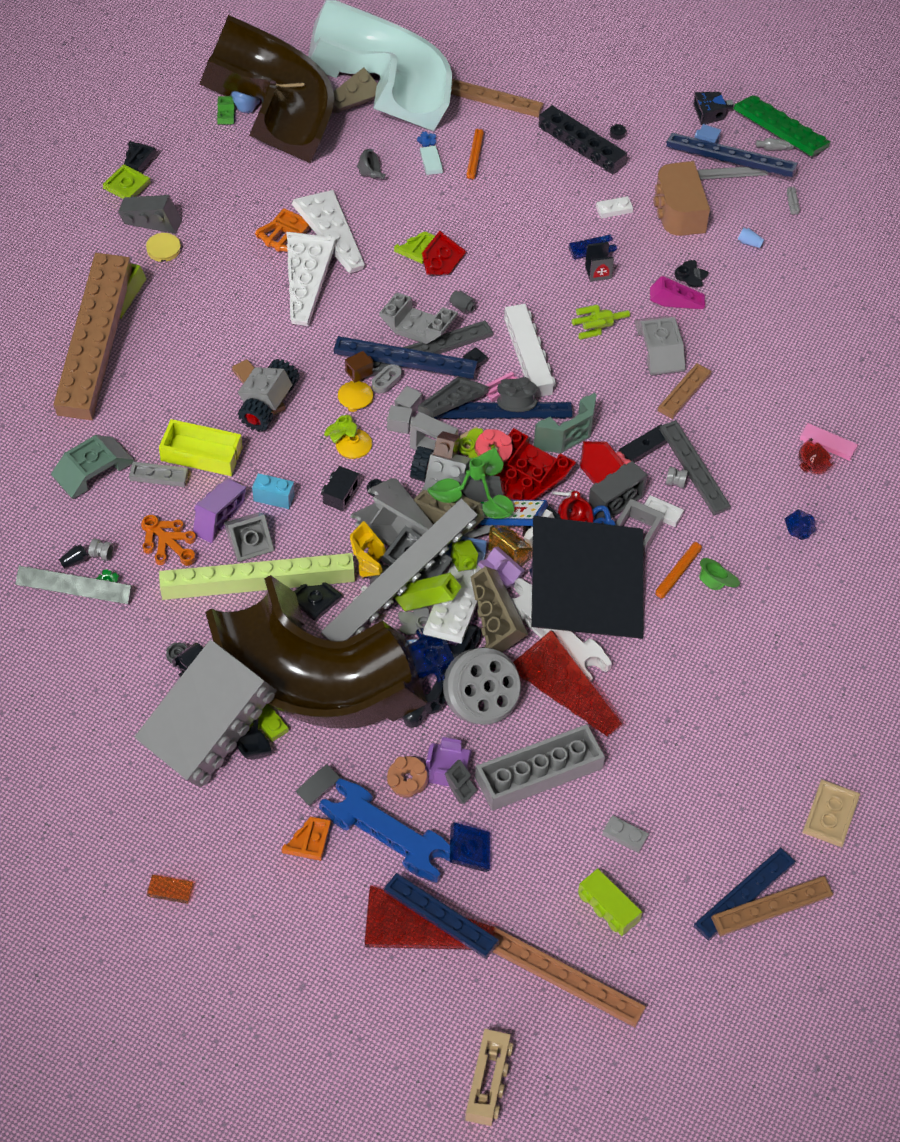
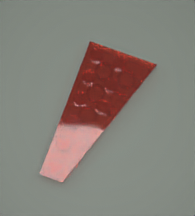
M550 630L513 662L521 678L537 687V689L588 722V724L607 737L624 725L553 630Z
M370 885L365 947L471 950L385 893L383 889ZM466 918L494 936L495 929L493 926Z

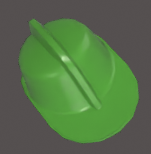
M703 558L700 561L702 569L699 578L710 589L720 590L724 586L738 587L740 585L739 579L724 569L718 562L709 558Z

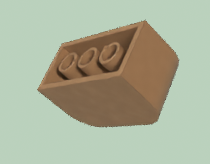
M695 162L670 163L662 166L658 172L653 203L655 207L657 206V217L661 219L663 228L668 233L677 236L706 233L710 208Z

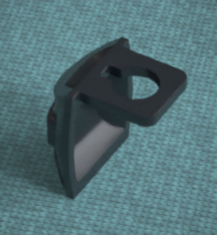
M258 718L253 720V726L236 742L241 754L249 760L263 758L272 752L267 738L258 730Z

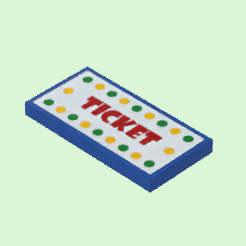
M511 500L514 506L513 515L494 519L483 513L484 519L478 525L533 526V516H542L548 507L547 500Z

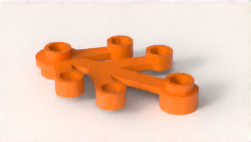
M147 515L143 518L141 527L146 532L145 542L142 545L143 552L146 554L153 553V534L155 533L159 537L157 554L155 555L157 565H164L167 562L165 554L166 544L180 556V562L183 565L190 566L195 562L194 551L188 548L183 549L174 541L185 540L188 544L196 541L193 531L181 532L184 528L181 520L159 521L154 515ZM161 528H172L174 532H164Z

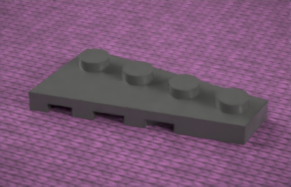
M458 376L419 404L418 412L435 417L489 393V386Z

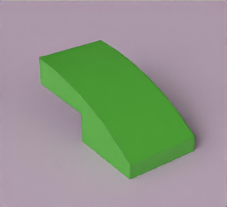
M218 96L217 124H234L233 98L231 96Z

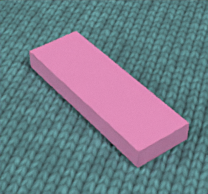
M807 423L800 435V440L849 461L858 446L856 443Z

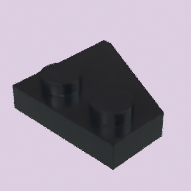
M129 141V149L126 151L124 165L141 172L157 154L156 147Z

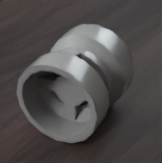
M669 467L666 485L671 486L674 484L679 488H684L688 470L682 469L680 471L676 470L675 467Z
M93 538L88 554L90 557H101L102 560L109 561L114 545L112 542L106 541L103 543L100 539Z

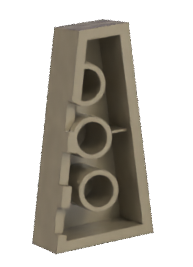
M484 566L471 576L475 600L478 602L479 610H477L478 616L481 618L483 626L481 628L482 635L485 636L486 640L485 648L495 649L503 653L527 636L528 633L498 571Z

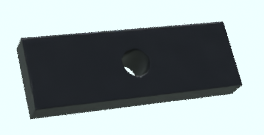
M662 424L621 447L619 451L625 455V459L635 462L666 444L667 441L659 430Z

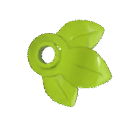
M342 415L335 423L327 427L324 436H330L333 443H336L344 434L349 437H355L357 425L353 423L350 415Z
M475 428L470 430L467 437L459 440L458 450L462 454L468 455L471 459L478 457L477 453H475V443L478 436L483 433V429ZM467 444L470 446V448L466 449L464 448V445ZM494 444L489 445L491 449H493L495 446Z

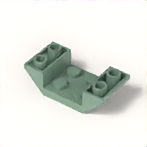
M595 392L589 396H584L580 400L579 412L575 418L563 422L560 426L551 417L540 420L535 424L533 446L542 451L563 453L590 438L597 396Z
M94 435L65 452L52 471L51 476L74 499L88 490L87 480L112 465L118 471H121L131 465L134 459L113 437Z

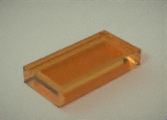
M152 875L147 890V897L189 904L194 883L192 881Z

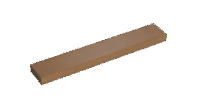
M452 79L451 95L534 117H539L544 103Z
M825 876L715 914L711 918L721 937L833 896V892Z

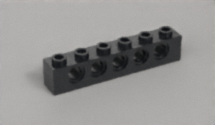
M551 105L539 115V128L591 160L605 171L614 175L626 165L627 152L555 106Z

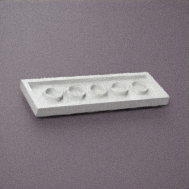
M452 562L448 573L454 576L461 585V589L453 600L434 604L424 627V635L462 644L478 604L475 600L471 576L481 569L478 565L476 569L458 571Z

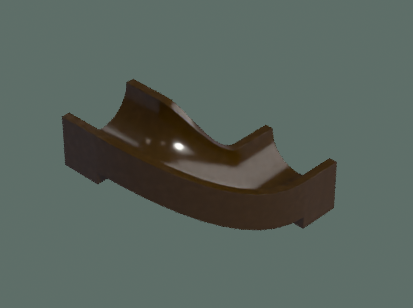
M228 14L199 84L224 96H230L231 92L237 91L252 97L261 98L262 106L249 136L310 163L323 137L334 106V93L329 78L319 65L300 50ZM294 83L305 84V86L301 87H281L276 85Z
M272 575L264 578L268 592L255 605L234 612H221L212 608L205 612L213 642L276 689L275 696L268 705L296 720L326 728H359L375 724L387 718L394 722L427 704L406 638L383 620L344 641H329L313 636L302 627L305 623L295 592Z

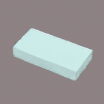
M436 146L420 148V155L426 175L443 173Z

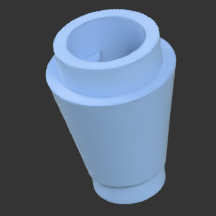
M745 227L738 237L741 243L758 248L761 247L764 241L763 238L750 228L747 229Z

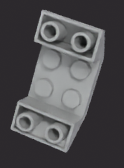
M397 292L379 312V316L395 334L425 344L441 336L458 315L457 311L444 307L436 315L414 309L412 297Z
M661 316L636 319L634 323L638 335H643L647 348L646 362L650 375L685 371L684 346L675 317Z

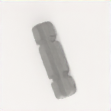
M788 187L787 198L791 208L790 213L798 215L800 207L798 205L796 188Z

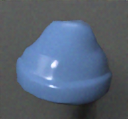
M233 91L231 95L237 109L242 113H252L260 102L258 97H252L237 91Z

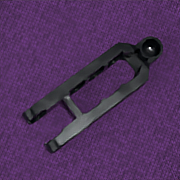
M469 624L462 644L457 643L456 646L448 644V640L431 636L415 664L422 689L428 674L432 673V667L441 655L448 656L449 659L429 694L425 695L427 704L402 717L406 726L411 728L417 727L423 722L427 714L441 711L446 702L443 691L446 670L459 654L476 648L481 636L480 627Z

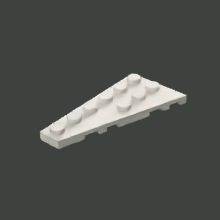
M330 190L293 199V207L318 236L336 238L333 254L349 273L363 270L365 264L334 191Z
M286 232L291 323L309 326L336 245V238Z

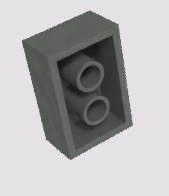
M633 461L622 465L616 472L607 475L604 480L595 483L590 488L588 502L592 510L597 506H606L610 511L611 519L625 509L630 499L639 501L644 497L647 474ZM599 511L595 515V519L605 518L604 512Z
M405 525L383 555L382 561L391 566L421 536ZM446 554L443 556L438 555L434 559L435 563L428 570L424 568L420 572L421 577L418 580L444 574L451 564L452 558Z

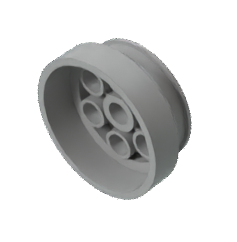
M474 648L459 654L448 666L443 681L444 696L449 708L460 719L472 724H493L507 717L515 708L521 690L519 673L514 663L502 652L491 648ZM492 661L496 664L494 672L490 670V663ZM473 666L477 668L476 676H472L471 674V668ZM505 676L509 680L507 687L503 685V678ZM486 681L490 683V689L488 691H485L484 689V683ZM467 685L471 687V694L469 696L465 693ZM499 696L503 698V704L501 706L497 704V698ZM480 700L484 702V709L482 711L478 708Z

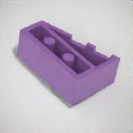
M227 478L222 483H219L212 492H209L204 499L198 501L194 508L196 511L193 527L195 536L213 543L215 540L214 534L217 530L222 531L225 527L224 521L228 517L232 518L244 503L246 487Z

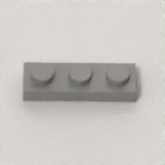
M132 462L129 480L185 487L188 468Z

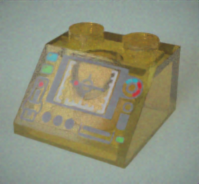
M492 525L490 527L488 545L490 552L494 547L498 546L521 567L531 560V545L519 538L513 530H509L506 526Z

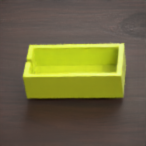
M170 419L159 445L160 460L232 476L237 464L236 460L238 461L243 448L242 436L238 433Z

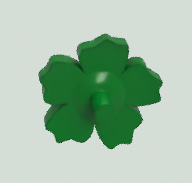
M108 569L103 570V575L99 574L96 578L110 582L119 581V575L117 573L112 574V571Z

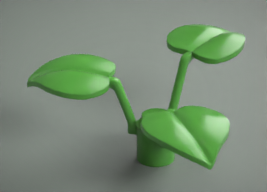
M496 448L470 460V470L466 471V476L461 486L458 481L448 478L440 480L432 487L427 488L428 493L434 499L444 503H452L461 499L462 492L460 490L464 489L469 476L474 480L482 479L487 499L489 500L482 506L483 513L494 519L506 518L514 513L513 503L508 497L496 495L493 499L491 498L485 479V474L493 476L503 470V461Z

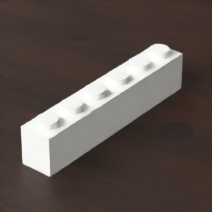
M525 304L505 307L504 320L523 375L537 386V393L534 397L552 395L553 387L556 386L555 378L550 374V364L546 363L545 350L541 349L540 337L536 335V325L531 321V311L527 310Z

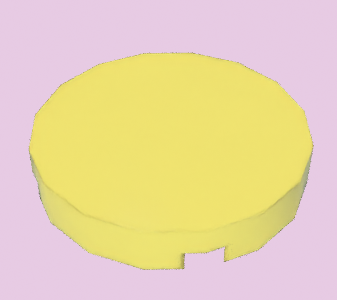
M170 233L155 234L146 243L148 256L158 262H161V260L171 261L180 254V241L175 235Z

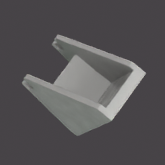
M391 478L369 488L368 493L375 494L373 498L375 503L352 513L350 516L358 520L355 523L357 527L365 521L377 537L389 546L405 525L420 536L433 526L432 522L397 478Z

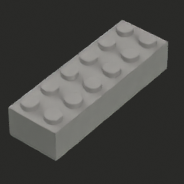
M586 724L476 766L475 779L491 810L494 811L603 769L605 756Z

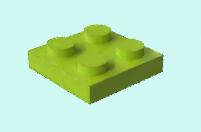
M123 164L103 183V189L124 199V197H136L151 181L146 175Z

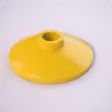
M357 429L355 437H349L344 434L335 445L338 453L343 457L359 459L370 452L372 440L365 431Z

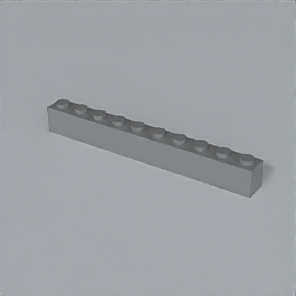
M460 499L321 631V635L329 641H344L366 629L364 626L369 621L372 623L379 617L378 612L382 608L386 610L394 602L392 599L396 595L401 596L408 589L406 587L411 581L413 583L421 577L420 572L424 568L428 570L435 563L434 559L438 555L443 556L449 550L447 546L452 541L454 543L459 541L463 536L461 533L466 528L470 530L477 523L475 521L477 514Z

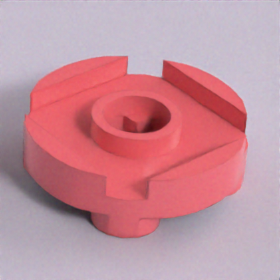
M495 429L484 430L476 440L475 453L480 456L491 450L489 445L494 444L498 448L497 452L500 458L505 463L512 453L510 436Z

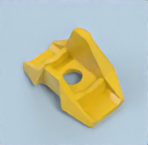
M363 521L350 534L353 554L359 561V575L362 579L382 573V567L378 562L386 552L384 544L368 524Z

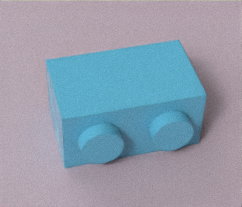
M258 473L252 487L253 501L289 509L295 495L294 481Z

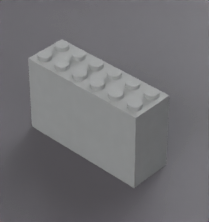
M210 639L134 738L187 781L201 788L210 781L215 769H218L223 764L226 755L235 749L236 742L248 732L250 724L261 715L264 706L273 700L274 693L277 690Z

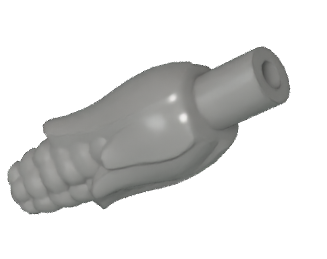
M766 138L764 141L756 140V147H764L766 151L791 150L795 147L782 139Z

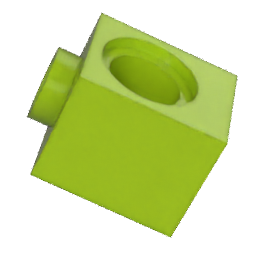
M471 540L452 542L450 557L457 570L476 569L478 552Z

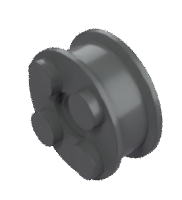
M527 377L503 379L497 387L500 394L497 404L504 410L524 412L533 409L537 405V399L534 397L537 393V386L529 381Z

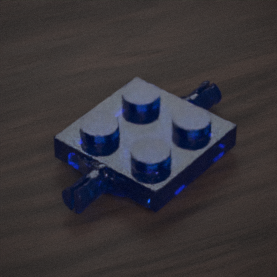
M420 628V631L417 629L416 634L419 639L414 643L408 644L418 677L420 679L430 674H435L437 681L441 682V679L442 681L445 679L442 670L448 668L454 660L452 652L446 640L426 636L423 634V628Z

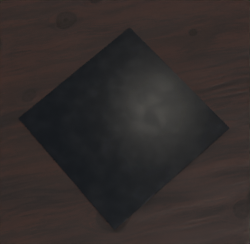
M533 516L531 627L643 639V529Z

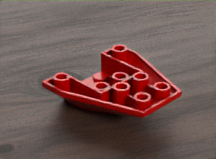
M513 428L508 434L511 438L512 453L509 459L503 463V470L493 476L501 478L504 485V496L510 500H536L566 478L576 464V461L561 453L555 458L531 445L528 435Z

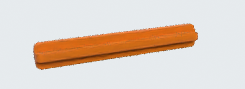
M482 129L475 130L466 177L472 180L476 176L484 135Z
M697 542L692 543L656 589L655 595L662 599L667 595L699 554L702 548L701 544Z

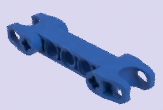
M338 779L336 789L345 797V800L340 803H333L327 799H322L319 802V809L334 824L344 830H349L354 824L405 857L402 861L403 866L420 878L437 883L440 880L441 873L430 864V861L434 858H443L453 862L456 859L457 852L441 836L431 830H426L422 836L370 804L373 796L358 784Z

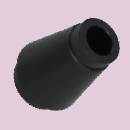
M79 544L78 546L74 545L58 560L65 569L84 562L89 556L83 546Z

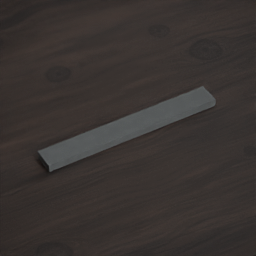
M486 320L442 334L428 344L418 342L403 348L441 354L492 337L493 331ZM373 361V374L363 378V380L377 375L390 364Z

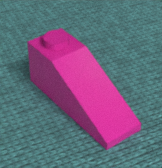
M661 276L650 287V301L664 307L705 308V294L664 276Z

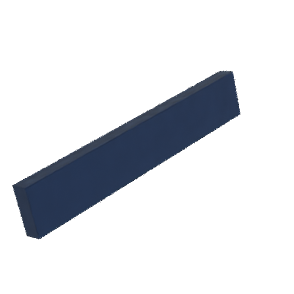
M780 847L696 921L693 927L710 941L718 933L711 918L713 915L756 900L792 868L796 861Z
M398 873L383 888L385 893L485 959L490 956L499 944V939Z

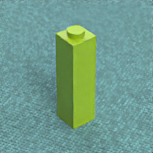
M451 573L418 580L414 583H408L406 585L408 589L401 596L396 595L394 599L404 611L451 601L461 589V585Z

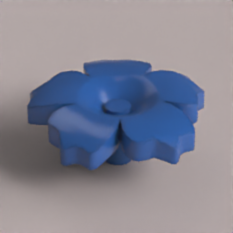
M425 131L420 134V137H417V141L423 147L434 146L436 144L435 133L428 134Z

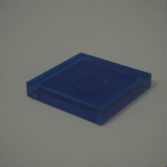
M453 822L450 825V863L488 872L490 870V832Z

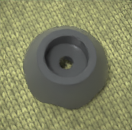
M180 642L171 644L166 650L167 660L172 664V660L178 656L177 654H180L188 646Z

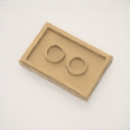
M821 779L802 833L842 847L860 793Z

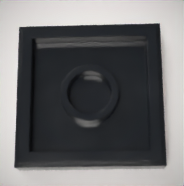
M323 582L322 585L314 586L303 584L294 591L300 609L314 621L321 618L343 598L340 592L326 582Z

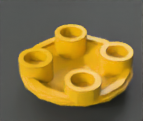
M350 381L342 385L338 390V400L350 412H356L358 409L364 408L373 402V391L364 382L357 381L354 383Z

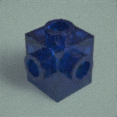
M800 509L784 518L789 534L800 540L809 538L811 534L817 531L814 517Z

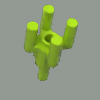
M591 305L576 309L577 315L591 313V315L573 318L571 322L573 326L583 324L584 330L593 328V330L578 333L579 339L582 340L601 335L602 328L612 326L614 324L613 320L630 317V312L626 310L612 313L608 309L600 311L599 305Z

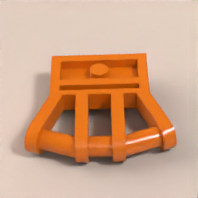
M283 208L272 222L257 229L255 236L261 239L265 246L273 247L277 252H288L286 245L287 234L279 242H276L275 240L282 232L306 234L311 227L302 216ZM275 229L269 237L266 235V233Z

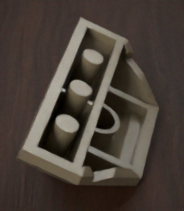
M423 490L413 499L433 525L459 501L457 500L452 503L438 501L428 493V490ZM462 496L461 499L477 514L475 520L477 523L470 530L466 528L461 533L464 535L474 529L484 519L481 503Z

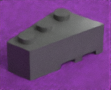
M170 195L124 197L118 210L121 219L126 225L173 234L177 233L182 221Z

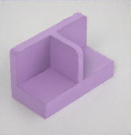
M498 546L493 548L487 559L479 561L477 564L481 569L487 566L497 570L505 588L514 586V581L521 578L525 572L521 566Z

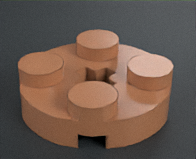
M410 756L396 758L387 773L388 785L396 795L404 798L413 797L418 792L421 793L427 786L429 779L427 769L422 761ZM410 773L413 776L412 779L408 778L407 781H404L403 776Z

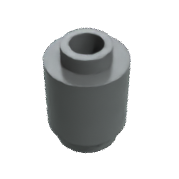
M456 290L452 293L449 301L453 307L465 314L472 313L475 310L476 300L463 291Z

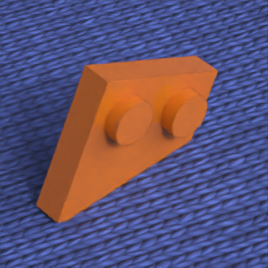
M310 816L304 823V826L294 833L289 843L282 846V853L321 861L331 820Z

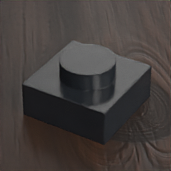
M477 347L463 355V359L477 361L476 369L488 362V357Z

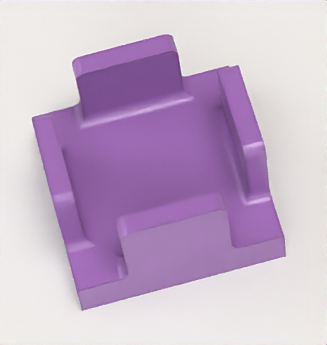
M442 737L441 744H430L426 759V769L429 776L428 783L449 786L445 772L457 760H461L468 770L471 750L463 749L461 740Z

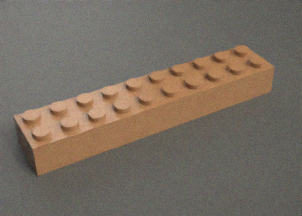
M96 252L94 254L53 404L57 416L93 421L125 300L127 285L132 273L130 257Z

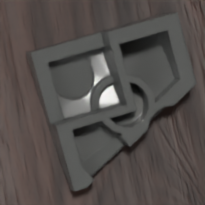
M465 473L459 474L461 485L464 481ZM485 476L491 498L493 499L496 495H504V485L499 476ZM468 478L463 489L464 496L476 502L489 501L482 479L474 480L473 478Z

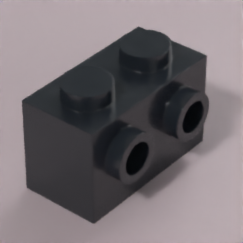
M338 466L337 470L331 473L329 483L322 488L323 504L344 511L360 484L359 473Z

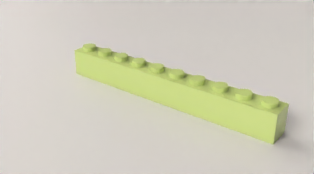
M347 553L159 571L162 600L263 591L267 590L264 578L270 575L288 588L300 587L303 584H307V586L322 585L323 582L328 584L355 582L353 554Z

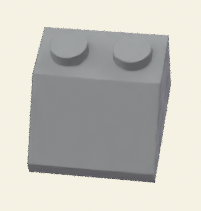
M258 512L224 522L229 542L238 562L274 551L263 513Z

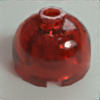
M809 438L799 449V467L805 473L809 471L815 475L824 474L835 463L834 461L830 463L829 459L832 458L830 454L818 442L813 444L811 441L814 439Z

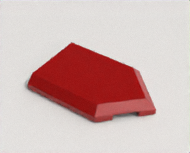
M439 230L422 252L426 275H449L467 251Z
M583 441L580 467L593 484L601 482L607 475L613 474L625 464L608 442Z

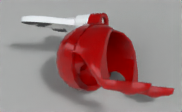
M574 490L569 491V493L552 491V494L569 496L563 499L559 505L558 514L561 519L593 522L592 507L588 501L580 497V492Z

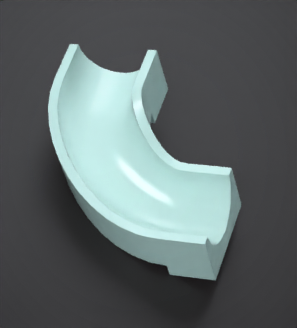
M325 0L313 26L308 57L319 65L326 75L337 78L339 72L356 74L363 67L368 73L379 74L380 81L376 87L373 108L434 131L450 102L452 72L446 57L429 41L399 25L337 0Z

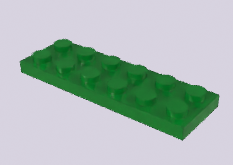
M752 95L735 103V111L810 156H814L827 149L831 143L825 136L815 133L811 128L805 127L798 120L788 117L786 113L778 111L771 104L763 102L757 96Z

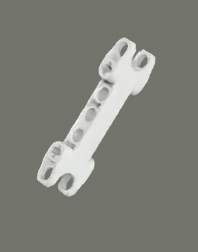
M520 578L514 581L515 591L520 596L511 598L521 620L563 658L560 660V666L570 678L583 686L589 687L592 684L593 678L586 667L597 666L604 672H608L611 669L612 663L609 657L594 640L588 639L583 643L571 631L531 627L532 585Z

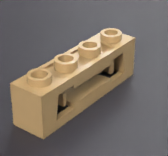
M484 1029L465 1121L492 1126L493 1119H498L500 1106L496 1105L497 1098H502L504 1085L501 1084L502 1076L507 1077L509 1064L505 1063L506 1056H511L513 1043H510L511 1034ZM487 1049H490V1050H489V1057H488V1055H486ZM487 1057L488 1060L496 1061L489 1094L490 1105L487 1104L488 1095L480 1094ZM476 1097H479L478 1104L475 1103Z

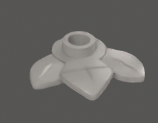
M422 607L414 609L413 612H399L398 617L403 624L400 631L407 635L423 634L425 626L421 625H426L429 618V609Z

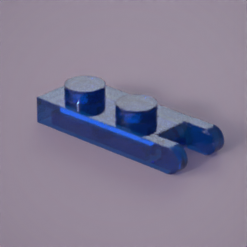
M605 235L569 243L568 248L574 260L586 257L588 244L610 242L613 240L612 235ZM615 244L609 245L608 253L617 250Z

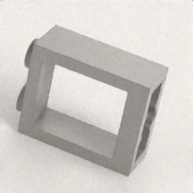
M418 412L410 424V448L417 450V447L422 446L434 450L436 440L425 436V434L433 438H437L442 431L458 435V428Z
M630 499L615 525L623 526L629 516L651 526L643 540L644 557L663 524L665 513Z

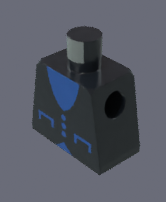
M695 92L693 106L701 125L724 120L726 110L734 108L733 100H724L720 92Z

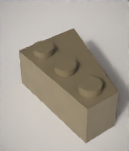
M364 67L333 91V114L375 100L377 83Z

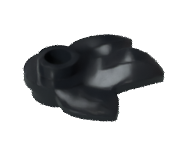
M688 260L683 265L678 266L674 276L680 281H685L690 286L700 287L703 285L702 280L708 276L709 272L697 268L696 260Z

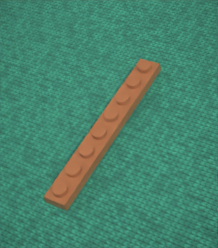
M494 926L491 927L488 933L499 939V944L493 953L633 1027L637 1026L646 1006Z

